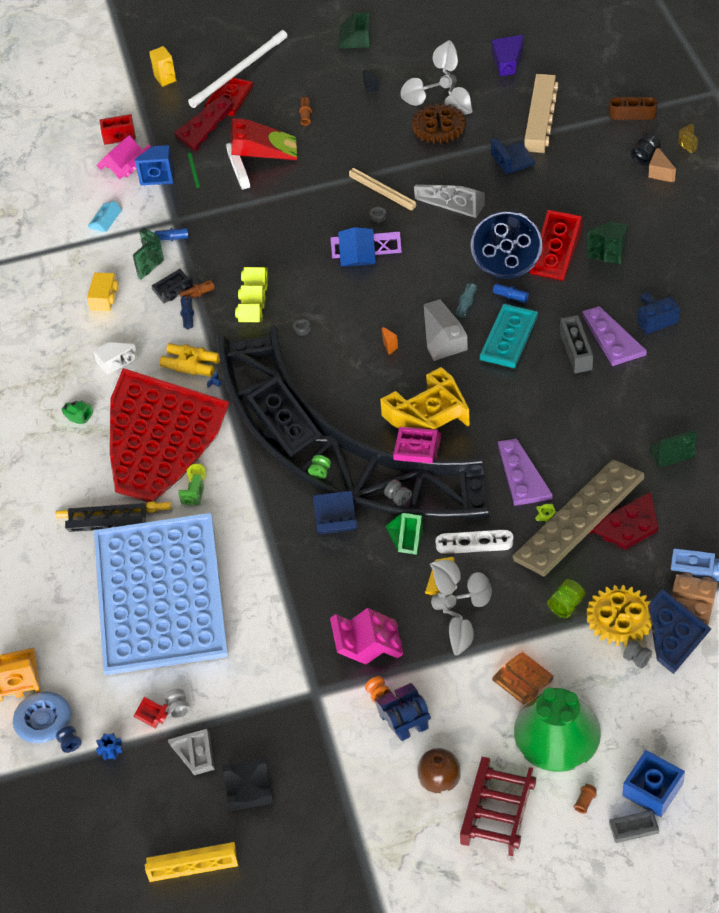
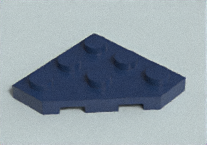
M662 589L650 602L648 609L656 659L674 674L711 631V628Z

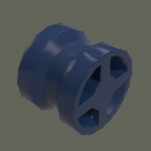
M66 726L56 733V739L61 743L60 747L64 753L73 752L82 744L80 737L76 736L77 731L73 726Z

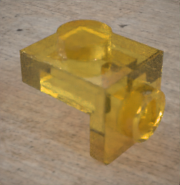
M692 124L679 130L678 143L691 154L697 151L698 138L693 135L694 125Z

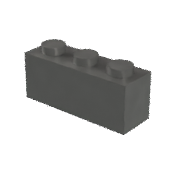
M579 316L561 318L560 335L574 373L593 370V353Z

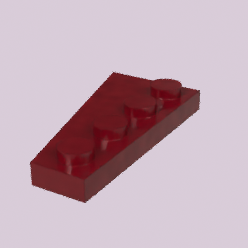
M221 95L175 131V137L196 152L199 149V144L205 142L208 138L207 135L210 131H214L217 127L216 124L222 121L234 107L233 103Z

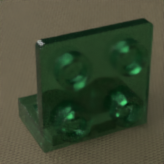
M142 228L139 231L142 247L133 254L137 276L140 280L149 275L151 271L164 261L159 236L146 228Z
M693 430L662 439L658 444L651 445L650 452L657 466H669L673 463L695 457L697 432Z

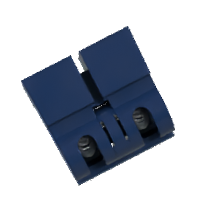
M412 683L394 690L396 696L390 692L374 699L380 718L388 722L389 727L401 741L411 736L410 728L415 727L418 732L429 729L428 720L431 717L424 698L419 695L418 690Z

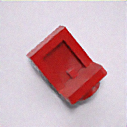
M144 697L133 717L156 729L158 723H164L168 712H166L168 705L164 703L161 706Z

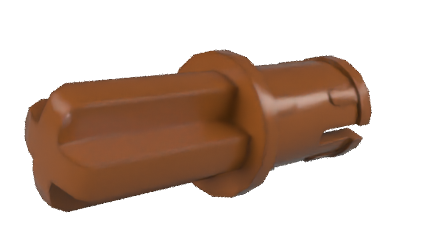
M308 97L301 98V108L299 109L301 115L300 123L303 126H308L311 123L310 114L312 109L310 108Z
M208 280L198 285L194 284L192 288L180 292V297L186 296V301L188 296L199 298L204 293L213 291L215 287L213 282Z

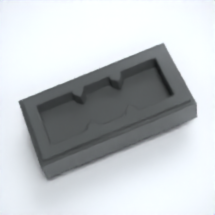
M653 810L609 820L615 843L659 833V827Z

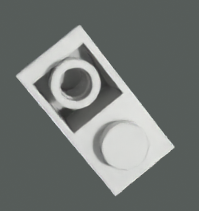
M108 342L93 350L96 363L107 375L138 358L135 345L129 343Z

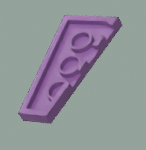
M600 306L582 311V317L612 366L646 356L647 350Z
M517 438L498 441V449L514 506L551 500L552 493Z

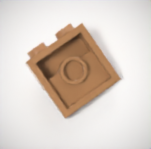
M687 572L681 575L676 574L672 597L705 624L709 625L718 582H714L710 577L694 578L692 574Z

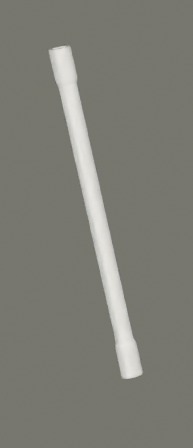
M284 30L278 32L272 39L204 90L190 98L188 101L189 105L193 108L198 106L205 98L274 46L287 38V33Z

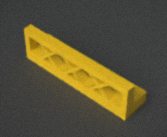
M235 842L146 858L145 871L149 882L236 867L238 866Z

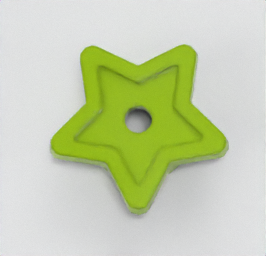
M553 504L537 506L539 514L535 519L536 521H545L547 523L557 513Z

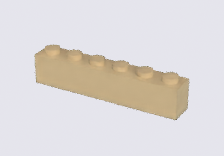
M536 74L525 134V148L528 152L545 153L546 146H549V136L547 135H551V125L549 124L553 123V114L551 113L555 111V103L553 102H556L558 92L556 75Z

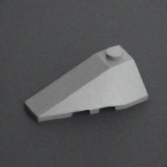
M448 185L414 186L416 200L477 218L485 206V192L472 188Z
M441 299L424 304L427 350L433 361L468 350L466 332Z

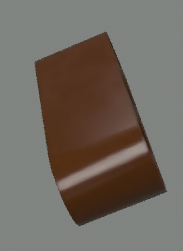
M614 97L609 101L608 115L611 119L652 120L657 115L658 102L652 97Z

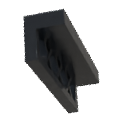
M146 504L68 508V521H65V529L69 532H81L111 528L113 525L119 527L146 523ZM133 509H141V516H129ZM115 510H120L124 514L122 517H109ZM97 511H101L105 515L103 518H90ZM73 513H82L86 517L83 520H73Z

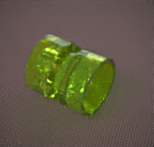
M565 579L547 601L548 607L557 616L568 618L575 610V606H578L585 597V591L577 582Z

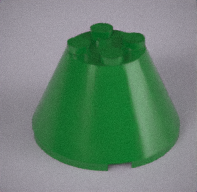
M546 688L542 694L524 706L518 714L514 725L515 743L524 755V758L534 766L547 771L565 772L575 769L576 766L584 762L587 763L594 756L600 744L601 729L597 716L574 692L563 688Z

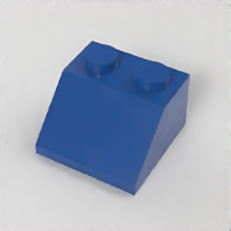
M169 145L152 146L135 158L140 186L173 184L174 166Z

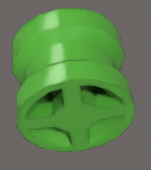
M315 455L312 459L313 464L310 465L308 472L316 478L324 479L327 476V469L330 468L331 461L322 455Z

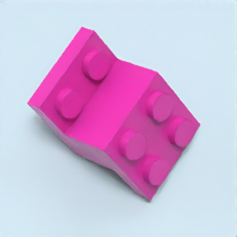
M129 135L97 164V167L102 170L106 166L119 179L124 176L127 178L137 169L135 158L147 151L151 146L148 144L142 150Z
M399 427L393 454L394 460L433 463V459L438 457L441 433L438 430Z
M369 608L351 620L337 614L330 618L337 653L365 665L382 653L396 658L403 655L402 641L399 637L396 620Z

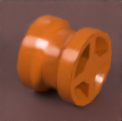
M381 676L373 677L365 684V690L371 694V699L374 703V699L391 692Z

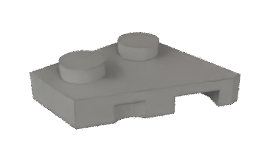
M208 729L168 740L170 746L194 775L215 770Z

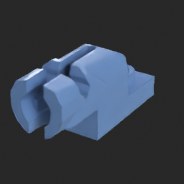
M673 549L672 571L692 573L694 578L710 577L716 582L719 581V559H715V553Z

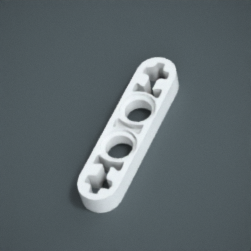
M227 143L228 156L242 190L250 188V183L240 156L231 155V143Z
M508 530L444 533L436 538V549L442 554L508 550L513 546V534ZM482 538L490 540L488 544H481L479 541ZM464 539L470 541L468 545H461L459 542Z

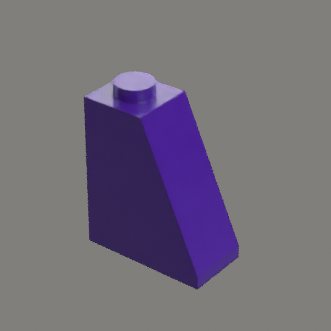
M523 35L492 40V54L500 76L516 74L523 52Z

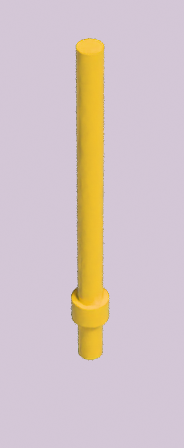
M151 501L146 504V512L148 511V513L172 509L171 502L156 503V501ZM133 509L131 513L141 512V509ZM68 510L56 511V518L68 517ZM115 510L112 514H120L122 512ZM97 511L92 516L104 514L101 511ZM73 513V517L85 516L82 513Z

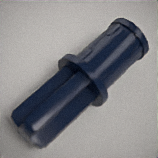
M186 296L180 299L182 308L180 315L182 316L183 327L189 330L194 326V310L192 309V298L188 296V302H186Z

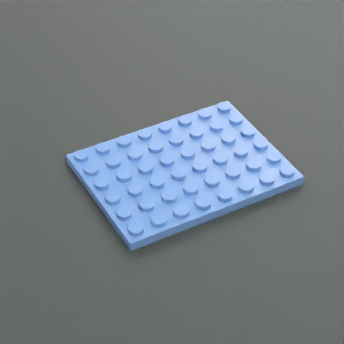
M212 513L94 530L103 669L105 675L228 657Z

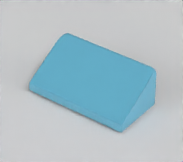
M115 201L104 203L88 224V227L103 232L108 231L122 211Z

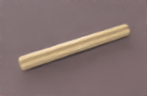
M355 168L349 171V176L409 210L416 208V201Z

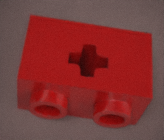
M132 114L99 119L104 145L122 142L129 135L133 140H136Z

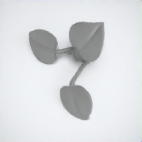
M448 40L437 47L433 53L434 65L437 68H443V72L446 75L441 77L439 83L424 87L423 81L420 78L409 79L401 89V98L410 105H420L426 99L425 89L441 85L443 88H450L448 91L449 96L445 99V105L451 104V108L456 106V110L460 109L464 115L473 112L469 92L463 87L454 88L457 79L453 74L446 71H453L458 64L456 48L453 42Z
M437 560L430 563V566L434 573L436 586L441 593L434 594L431 603L435 610H443V613L455 616L449 623V636L454 655H459L471 645L474 631L469 620H463L462 615L449 609L455 606L456 599L471 597L472 604L475 607L485 606L491 598L492 587L486 575L476 572L470 575L467 582L470 593L454 596L452 593L457 589L456 584L461 578L460 570L453 561Z

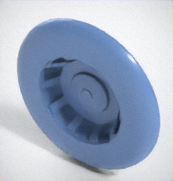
M48 691L34 693L26 697L17 706L13 715L14 730L20 738L31 743L51 741L56 738V733L60 729L69 725L71 719L70 705L65 698L57 693Z

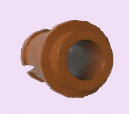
M585 784L581 787V793L573 806L577 812L582 814L587 813L592 799L597 796V789L590 784Z

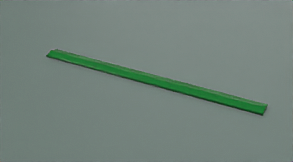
M187 153L193 177L195 180L196 188L200 187V184L198 181L192 154Z

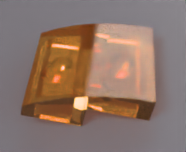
M522 651L507 662L493 676L492 680L524 705L535 698L540 689L551 683L554 675Z

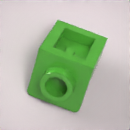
M193 475L192 482L188 484V490H179L178 495L181 504L200 505L204 489L201 475Z

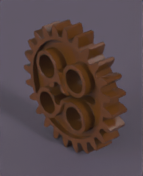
M438 103L435 106L429 104V108L423 106V110L419 109L418 113L414 114L415 117L412 118L413 133H416V137H421V141L426 139L427 143L433 141V144L436 141H439L440 144H442V141L448 143V139L454 141V136L459 138V133L463 134V129H465L464 113H461L460 109L456 110V106L451 108V104L447 106L444 103L441 106ZM437 115L440 116L441 132H438Z

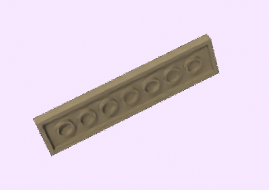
M612 459L513 555V560L545 577L645 478L644 473Z

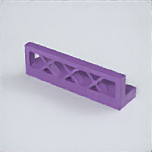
M400 232L373 234L374 242L382 245L378 251H375V255L402 253ZM331 237L332 259L340 258V254H335V245H339V237ZM397 240L398 249L390 250L385 246L388 241Z

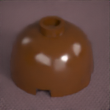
M433 748L425 752L417 766L421 786L433 793H441V791L447 789L448 791L452 790L459 783L461 777L460 763L457 757L447 749Z

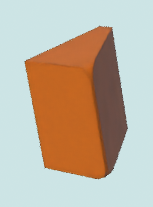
M383 327V342L390 355L398 348L397 335Z

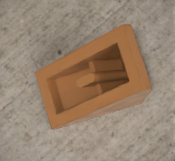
M657 148L649 164L648 177L674 182L676 168L663 152Z

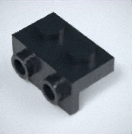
M178 269L153 284L152 290L165 304L168 301H173L180 295V292L192 288L193 278L191 276L187 277L181 269Z

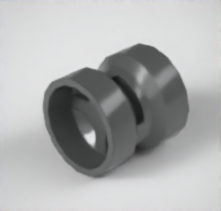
M397 479L388 483L384 490V494L388 498L393 499L394 503L398 506L405 505L412 495V492L407 487H403L402 483Z
M632 640L623 653V658L628 661L633 660L635 665L641 669L647 665L652 656V651L647 647H641L640 643L636 640Z

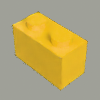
M162 46L150 51L154 77L163 87L175 82L176 76L172 56L166 48Z
M94 272L87 295L90 310L111 311L112 304L115 303L116 299L115 293L119 290V281L116 280L115 273Z

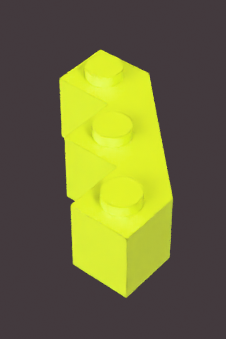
M244 267V271L241 272V280L244 282V285L238 290V298L241 300V304H238V307H236L235 316L238 318V322H262V309L265 307L266 300L265 290L268 287V267Z

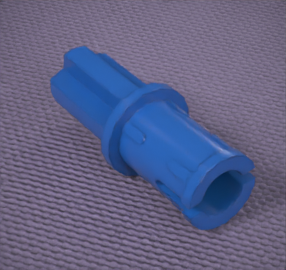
M170 228V230L155 231L154 238L156 241L189 239L188 228Z
M497 283L493 287V293L507 297L508 300L513 299L526 303L529 297V292L515 289L514 286L508 287Z

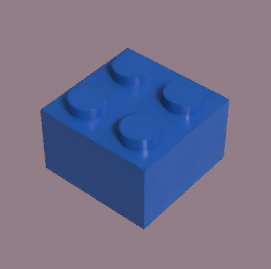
M645 750L624 781L622 796L648 811L653 810L654 814L662 817L682 787L685 771Z

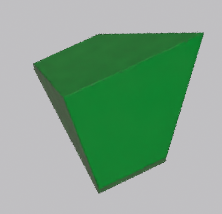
M402 512L385 527L398 552L417 555L423 536L422 515Z

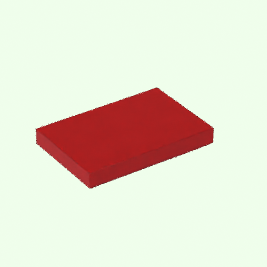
M232 78L212 93L204 107L206 108L223 95L234 106L227 115L235 116L252 89L253 82Z

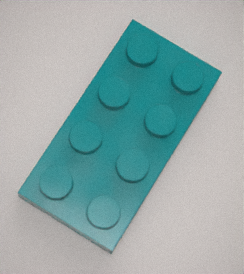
M503 304L482 349L480 360L516 368L537 320L538 312Z

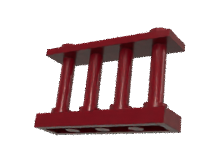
M481 757L460 831L461 845L469 846L471 838H483L509 844L508 856H513L515 848L519 849L521 836L519 831L530 790L535 789L537 777L533 776L532 767H529L527 776L523 777L494 770L493 767H490V758ZM496 779L523 785L522 795L517 796L488 789V786H486L487 780ZM490 798L519 805L517 814L515 816L484 809L481 806L482 799ZM483 817L513 824L511 836L480 829L475 825L476 820Z

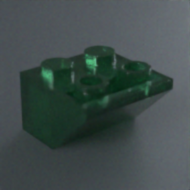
M370 12L353 13L340 25L338 48H365L370 46Z
M610 221L588 230L587 258L621 265L627 249L628 225Z

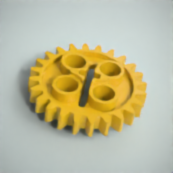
M614 585L613 590L606 587L605 593L599 590L598 596L593 595L592 601H589L587 608L589 629H594V636L601 634V641L607 638L609 645L612 641H616V646H619L620 642L627 646L628 641L636 640V638L642 641L643 634L648 636L649 629H652L648 609L651 601H647V595L640 597V590L634 593L633 587L625 590L624 585H622L621 589Z

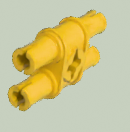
M168 343L166 347L167 354L179 357L171 358L162 355L159 364L160 367L174 369L177 373L183 372L192 376L198 374L212 377L214 366L202 363L211 362L219 364L220 361L218 353L207 351L204 347L198 348L189 346V344L182 346Z

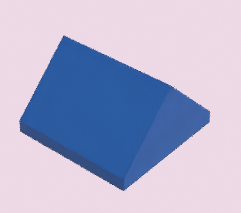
M354 227L338 232L341 267L376 264L373 229Z

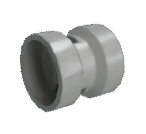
M173 689L165 694L164 699L169 706L170 717L181 718L189 713L190 708L188 702L185 701L184 690Z

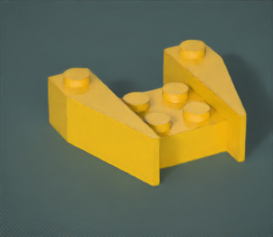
M442 367L426 375L427 390L419 395L405 400L395 391L380 399L382 416L397 428L407 427L436 430L455 418H458L466 426L470 425L469 408L453 377Z

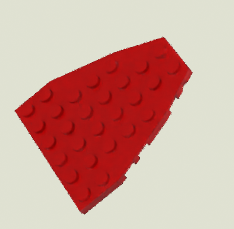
M123 368L110 398L109 455L115 492L145 502L157 500L185 475L187 469L198 460L216 439L229 402Z

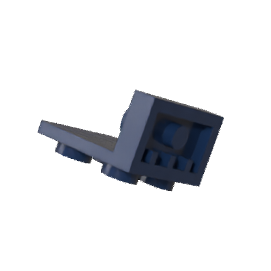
M497 137L491 139V155L505 175L535 165L534 158L522 142L505 147Z
M351 491L313 496L318 535L357 530Z

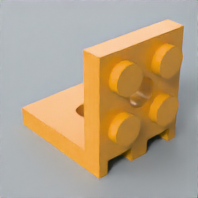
M34 648L0 655V702L4 701L3 696L14 694L16 698L24 697L25 691L35 689L36 693L41 692L36 651Z

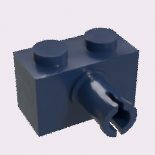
M647 292V295L646 293L641 295L640 299L645 305L638 308L637 323L646 335L679 323L680 307L672 296L656 301L650 292Z

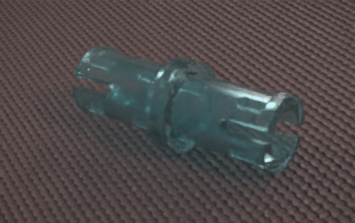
M468 283L455 311L457 316L465 317L477 290L475 284L471 283L470 285Z

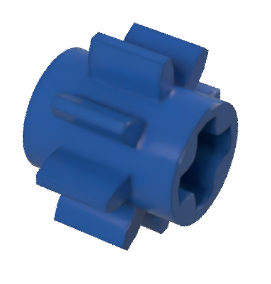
M104 733L100 740H96L98 745L96 751L98 755H103L104 760L107 758L116 759V756L123 752L121 749L122 740L121 738L116 739L115 733Z

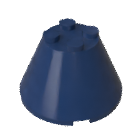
M499 211L488 215L476 226L471 238V252L476 264L484 272L502 279L516 278L526 274L535 266L542 252V237L536 224L527 216L515 211Z

